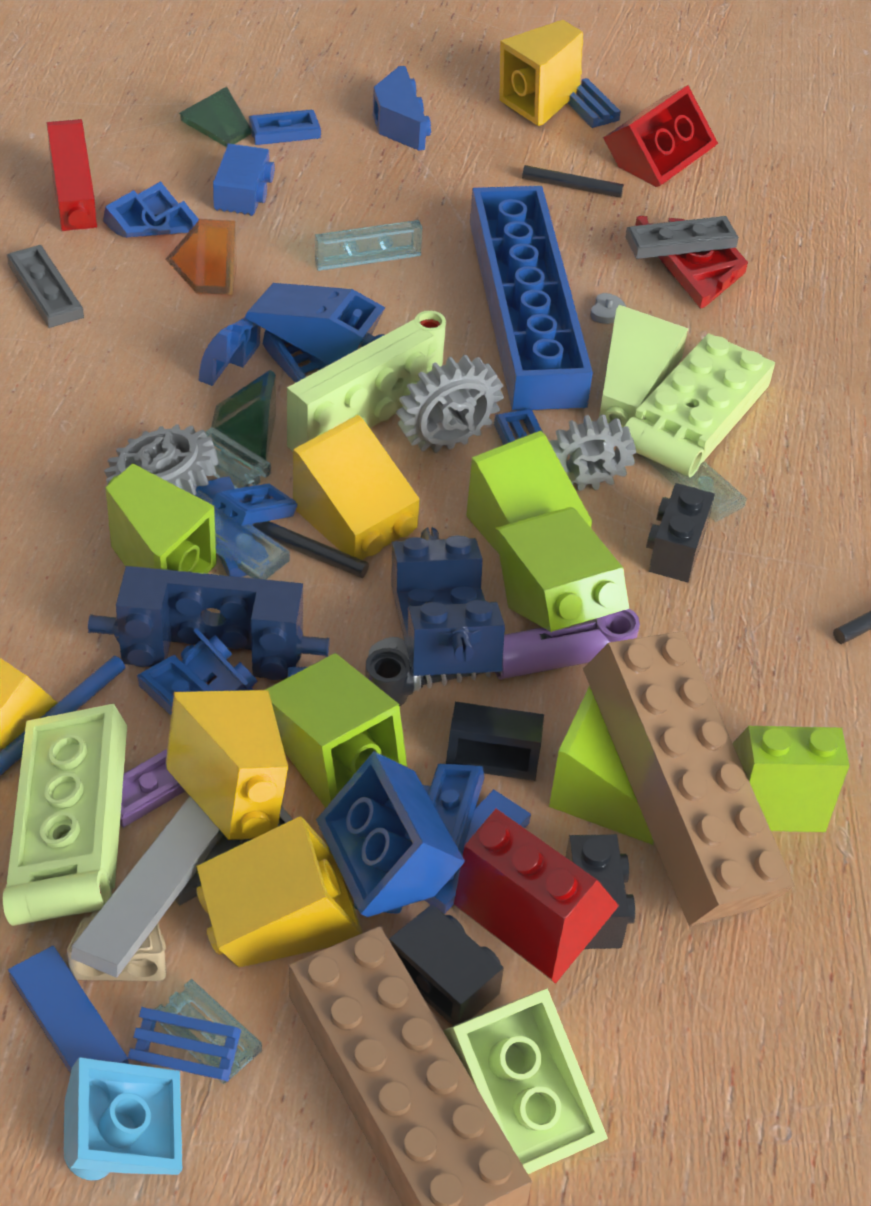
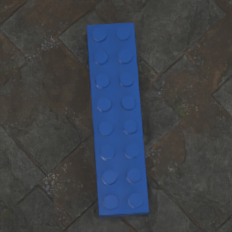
M543 187L472 188L470 226L512 411L587 408L593 371Z

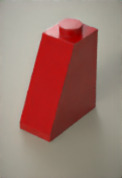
M82 119L46 122L52 179L61 231L97 228L95 198Z

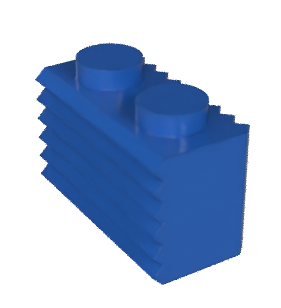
M228 143L213 181L214 208L217 211L222 209L224 212L228 210L230 213L235 211L237 214L242 212L244 215L249 213L252 216L255 214L258 203H265L267 182L272 183L275 171V163L269 161V149Z

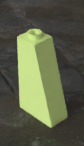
M618 305L599 417L601 414L606 415L607 423L618 418L622 427L626 425L631 417H635L636 409L666 379L682 359L688 328Z

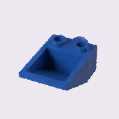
M272 283L245 315V318L320 359L325 366L385 335H372L385 307L353 289Z

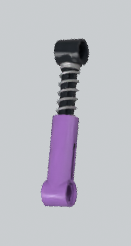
M626 609L553 632L545 628H537L505 634L503 670L495 673L501 680L589 663L607 643L637 638L640 626L639 617L631 609ZM382 648L374 651L368 656L365 666V677L399 704V707L406 702L408 695H412L415 690L419 691L420 688H423V685L427 684V687L431 688L432 683L442 682L445 686L447 680L456 679L460 683L462 677L471 676L475 680L478 674L485 673L487 677L491 675V672L413 676L409 658L401 651L392 648Z

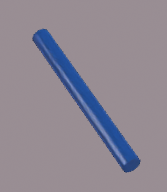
M117 656L111 657L40 718L77 711L125 670L124 662ZM25 731L0 751V776L22 758Z

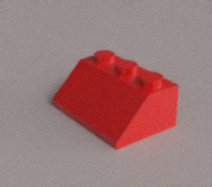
M689 85L660 98L603 137L619 168L655 187L661 186L718 145Z
M495 808L464 846L463 859L465 862L460 867L454 905L555 984L619 907L596 878L497 808Z

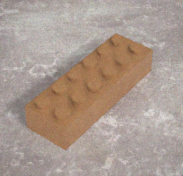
M679 631L607 643L583 668V671L688 925L692 926L767 906L795 885L684 632Z
M381 926L289 964V997L402 1205L527 1206L532 1185L531 1178Z

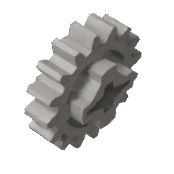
M601 414L597 421H591L590 416L586 415L582 424L578 425L573 420L569 421L570 429L568 431L558 429L556 431L558 440L549 441L571 483H577L578 490L580 491L587 484H592L594 490H598L600 482L606 481L609 485L614 484L613 476L625 477L627 475L625 466H632L635 463L633 454L636 453V447L628 426L622 427L618 418L607 423L606 415Z

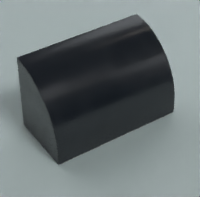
M455 701L446 764L483 766L484 774L536 781L544 714Z

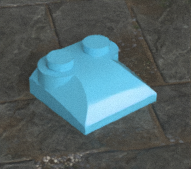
M78 1058L71 1069L64 1101V1159L68 1168L76 1176L85 1180H99L106 1177L110 1172L179 1175L182 1171L180 1071Z

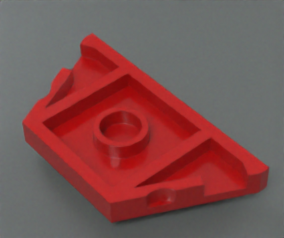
M648 216L636 217L635 226L650 224ZM669 218L668 222L684 221V219ZM736 247L658 256L700 309L705 308L746 273L748 261Z

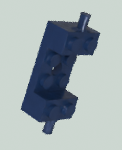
M428 527L421 532V538L412 537L404 541L392 542L391 587L413 676L499 672L503 670L505 624L498 603L485 601L481 589L483 558L476 538L455 535L447 539H439L437 529L431 527L430 535Z
M126 566L116 602V617L90 614L88 620V633L114 635L120 644L121 660L124 664L138 667H152L167 659L171 642L196 645L201 639L193 631L195 628L207 640L216 635L228 648L252 650V675L270 680H285L288 667H299L302 654L328 657L330 638L304 636L303 583ZM207 609H217L220 610V613H213L208 611Z

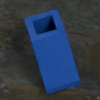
M398 66L374 86L372 115L380 135L418 151L425 150L426 136L431 135L429 116H424L422 97H417L415 79H410L406 66Z

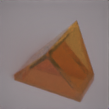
M199 219L165 259L196 293L233 295L237 266L236 221Z

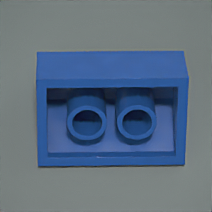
M373 752L316 819L360 914L366 917L434 897L465 862L416 772L377 752Z

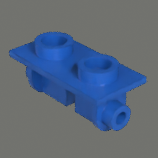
M195 628L193 631L201 641L195 646L189 645L181 652L182 662L205 683L216 675L217 678L209 684L214 691L254 690L252 687L258 680L241 662L233 667L227 661L232 653L217 636L214 635L207 640Z

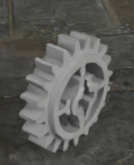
M463 355L459 363H455L452 357H448L446 365L439 366L435 362L432 364V371L429 373H418L420 380L417 384L411 383L407 385L411 393L410 395L400 397L399 400L403 407L398 409L396 413L400 418L398 425L411 445L418 444L421 451H425L431 446L434 453H437L442 445H446L448 449H453L455 443L468 444L470 436L473 434L476 436L481 435L480 428L483 425H491L493 423L489 416L500 411L496 402L504 399L500 391L503 384L490 364H484L479 357L471 362L467 355Z
M176 424L172 429H164L163 426H160L157 431L150 433L144 431L139 438H130L128 440L129 444L125 448L116 449L118 457L109 458L108 463L110 467L104 470L108 484L113 477L120 475L133 463L192 495H196L195 489L198 486H207L209 484L206 476L216 474L214 466L219 464L212 439L211 437H206L204 430L195 432L193 426L181 430L179 424Z

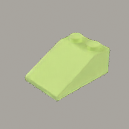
M548 988L443 1030L528 1174L608 1139Z

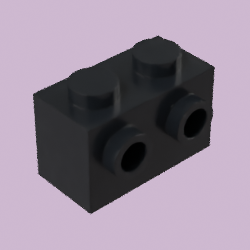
M675 483L671 497H662L656 520L661 521L660 526L652 524L646 548L653 549L648 572L689 583L708 527L715 493Z
M617 834L569 835L565 857L596 878L619 905L584 949L622 948L627 924H634L635 922L633 894H626L624 884L629 879L628 855L626 853L620 854Z
M433 904L389 938L390 943L424 1000L452 1026L471 1019L500 994L504 967L501 965L496 954L485 946L480 947L465 933L463 926L456 918L451 915H444Z

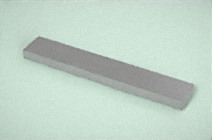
M189 796L72 945L71 959L117 978L195 874L197 865L203 863L224 835L191 796Z

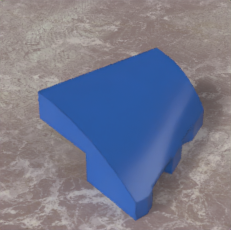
M161 181L139 194L133 190L105 206L103 222L113 232L126 238L198 232L203 228L202 222L185 201L178 203Z
M244 317L236 323L223 328L211 340L203 354L199 370V381L213 386L229 363L244 368L260 346L261 327Z

